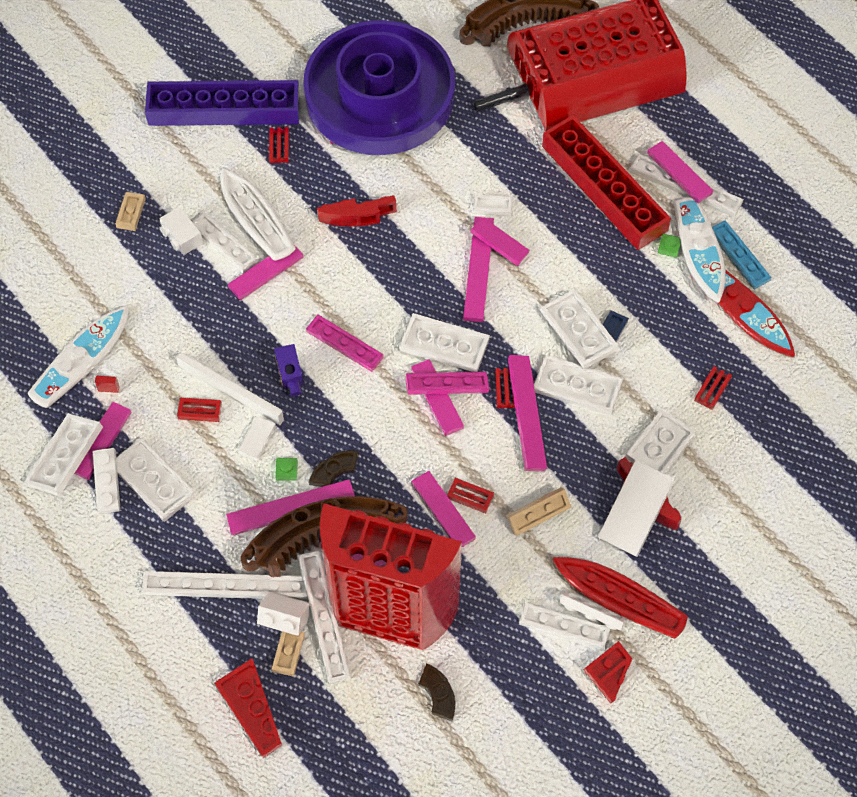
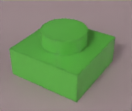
M663 233L658 254L677 258L681 244L680 237Z
M276 458V481H297L298 459Z

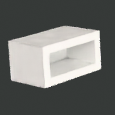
M180 207L159 218L161 223L160 231L165 237L168 236L171 239L170 242L176 251L180 250L185 255L203 244L201 232Z
M268 592L258 606L257 624L299 636L308 622L310 603Z

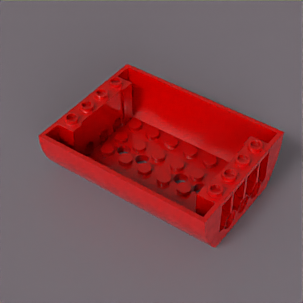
M627 0L510 33L507 40V49L523 84L526 83L529 88L530 99L545 131L572 115L582 122L684 93L686 90L687 71L684 48L658 0ZM634 31L636 35H631L629 32ZM617 36L618 38H621V39H620V40H614L612 37ZM582 46L586 49L580 50L577 47ZM565 51L568 52V54L562 55L559 52Z
M323 504L320 518V536L330 602L338 626L419 650H424L435 643L450 627L459 608L462 541L437 535L429 529L419 530L412 528L407 523L400 522L397 524L390 522L382 516H368L360 510L350 511ZM355 554H361L363 555V558H361L360 560H354L352 559V556ZM383 560L386 564L384 566H377L375 562ZM400 567H407L410 569L406 573H401L398 571Z

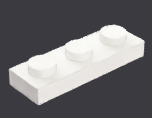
M109 448L93 451L97 512L99 514L120 511L116 450Z
M568 589L564 592L559 602L570 611L577 610L583 613L586 618L593 621L599 620L605 623L606 627L613 630H621L627 619Z

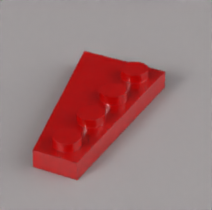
M253 658L214 682L216 688L262 758H265L282 746Z

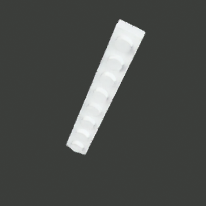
M144 571L142 585L143 595L264 599L268 592H273L297 600H308L303 576L273 578L270 575Z

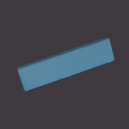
M726 220L712 227L719 246L754 290L771 281L772 277Z

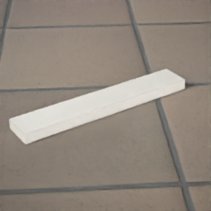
M641 154L637 155L630 167V172L682 195L691 197L654 160ZM709 185L714 190L713 194L701 203L735 217L744 199Z
M180 352L176 357L179 368L279 426L284 421L283 412L278 407L184 353Z
M320 550L298 555L328 683L330 685L350 680L351 676L337 619L330 602L328 583Z

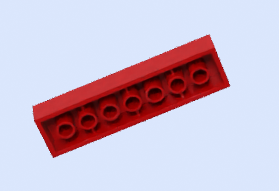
M574 115L543 133L542 147L637 250L656 240L663 233L668 232L671 217Z

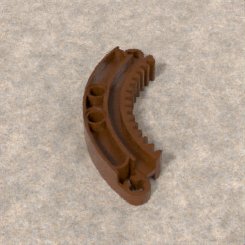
M487 0L467 15L466 23L459 32V40L464 45H471L477 39L482 40V46L490 47L491 42H495V37L500 38V33L505 34V29L511 31V26L517 28V24L523 26V22L530 24V20L536 23L538 19L541 23L545 19L551 22L552 19L558 20L587 12L591 9H598L599 5L592 0Z
M361 496L336 497L309 503L284 514L264 528L241 554L242 567L250 572L260 567L269 571L270 576L273 578L281 577L280 570H286L285 564L291 565V558L297 560V553L304 554V549L311 551V545L319 547V542H321L320 518L324 503L350 511L360 510L372 517L382 516L390 522L397 524L407 522V508L392 501Z

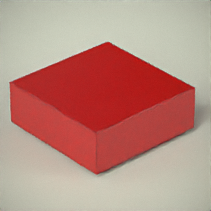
M97 375L95 377V385L98 392L119 393L120 386L115 376Z

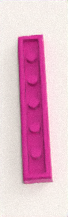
M475 216L474 225L479 221L481 217ZM484 217L494 224V218ZM475 235L472 236L463 321L483 322L491 247Z
M510 355L508 363L525 471H545L547 465L530 358L524 355Z
M349 479L227 513L226 516L233 536L268 526L284 514L309 503L355 495Z

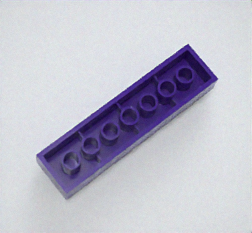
M298 80L147 81L145 115L148 126L299 124L300 90Z

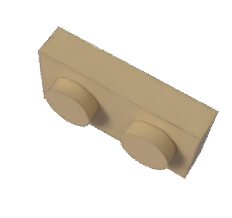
M125 193L115 223L116 228L136 231L146 200L145 195Z
M282 631L272 672L294 677L305 632L301 631L299 636Z

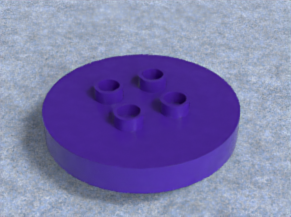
M386 20L365 21L336 31L316 47L307 62L304 72L305 103L313 124L327 139L336 145L361 154H397L422 145L441 130L447 122L454 105L455 73L447 52L426 32L400 22Z

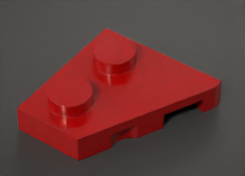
M618 641L583 669L610 704L616 700V695L633 658Z

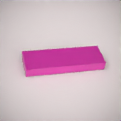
M483 216L470 231V233L516 266H519L530 251Z

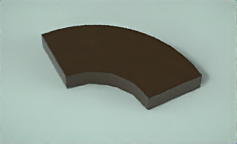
M359 451L337 452L326 460L321 461L313 470L309 479V485L318 487L328 486L340 475L355 473Z
M426 663L418 686L425 689L431 697L433 704L431 714L453 722L456 702L452 687L441 671Z

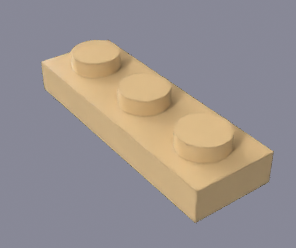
M560 487L511 512L506 517L513 534L518 536L571 508V504L565 489Z

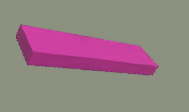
M663 141L648 149L647 154L698 204L713 194L714 190Z
M295 246V251L283 259L274 261L268 256L228 283V288L241 301L304 258L303 253Z
M317 315L306 328L307 333L371 372L384 358V354L320 315Z
M430 359L411 366L412 373H437ZM424 394L445 436L464 429V424L448 394Z
M487 372L406 373L405 376L408 395L489 392Z
M112 402L100 420L103 426L102 430L74 474L89 481L94 473L93 451L110 448L130 417L131 409Z
M430 471L411 481L412 486L449 538L462 541V547L476 539L475 534Z

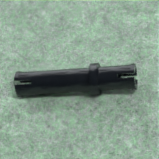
M526 83L514 88L508 87L505 91L474 100L473 105L476 112L505 102L511 103L515 99L528 96L530 94L529 88Z

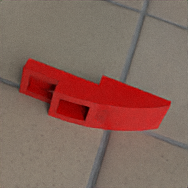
M394 195L383 196L372 201H364L360 204H356L355 198L317 207L319 222L346 227L380 223V216L397 212V203Z
M626 457L618 461L616 469L624 480L623 484L633 466V463L629 462ZM666 497L655 521L676 530L680 526L681 515L676 508L670 505L669 499Z

